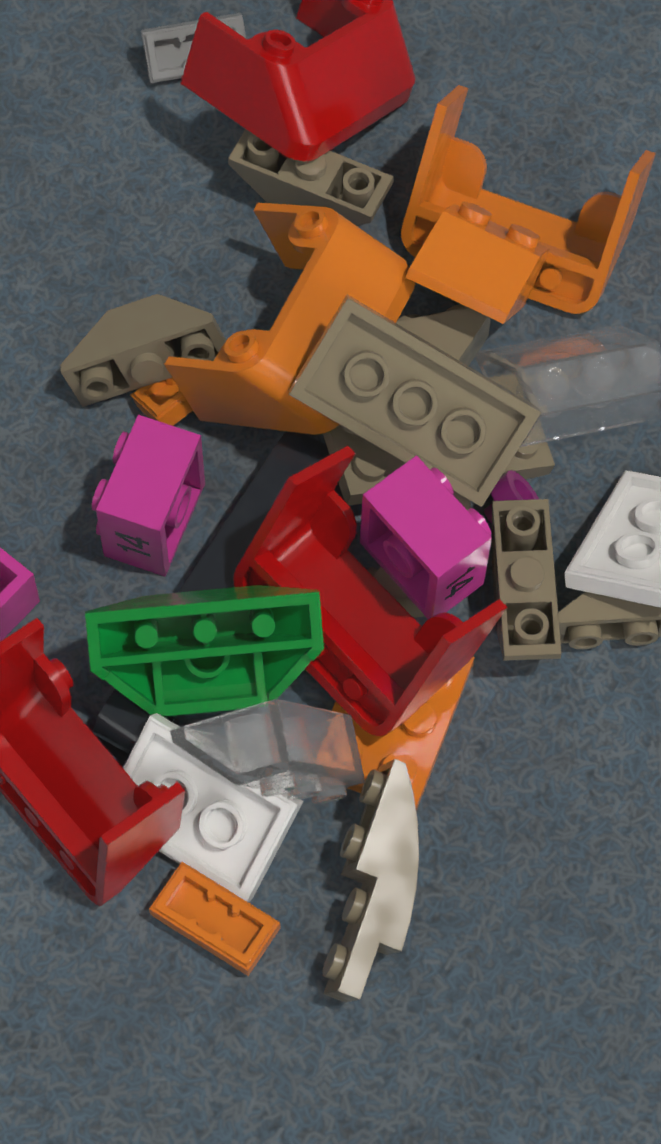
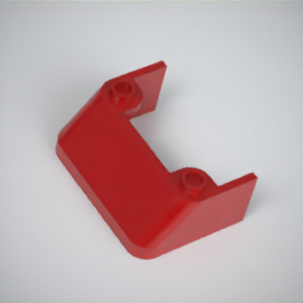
M302 0L296 18L323 36L322 39L306 48L298 43L292 35L282 30H269L246 39L207 11L199 16L180 84L272 148L293 160L312 161L319 158L406 103L412 92L415 75L393 0Z
M346 446L287 479L234 572V587L261 585L319 590L324 650L305 669L364 731L374 736H385L402 725L471 660L503 615L507 606L499 599L465 622L453 614L442 612L434 615L421 626L347 550L356 535V520L351 507L334 491L356 454L349 446Z
M35 618L0 641V792L84 894L94 904L102 906L119 894L179 830L185 789L179 782L168 788L164 784H160L157 787L149 781H144L137 785L71 708L69 689L74 685L72 677L57 658L49 660L44 654V625L38 618Z

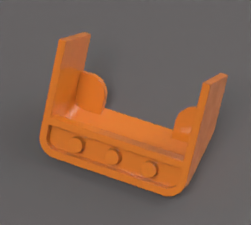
M458 85L437 103L401 229L404 247L412 256L416 257L443 210L453 204L461 206L462 202L473 203L492 214L490 221L509 229L511 224L527 228L540 236L539 244L550 248L528 299L572 314H581L589 311L603 295L630 232L656 153L645 150L630 170L622 195L613 192H600L593 195L582 207L578 222H574L482 189L487 171L484 154L476 145L454 137L468 91L467 87Z
M257 203L253 211L284 266L290 269L303 270L269 331L250 329L232 334L223 344L214 361L169 356L164 365L200 421L313 435L327 433L340 424L290 396L289 389L347 294L396 323L414 290L415 282L405 278L409 266L404 258L335 210L319 206Z

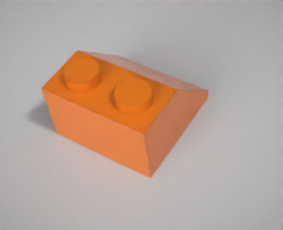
M462 202L461 206L453 204L442 211L411 264L405 278L504 324L525 306L550 248L539 244L540 236L527 228L511 224L509 229L490 221L492 214L478 205L469 202Z

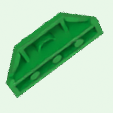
M255 585L146 595L85 611L90 671L102 680L107 681L150 715L158 713L164 717L270 707L307 665L324 650L320 592L315 589Z

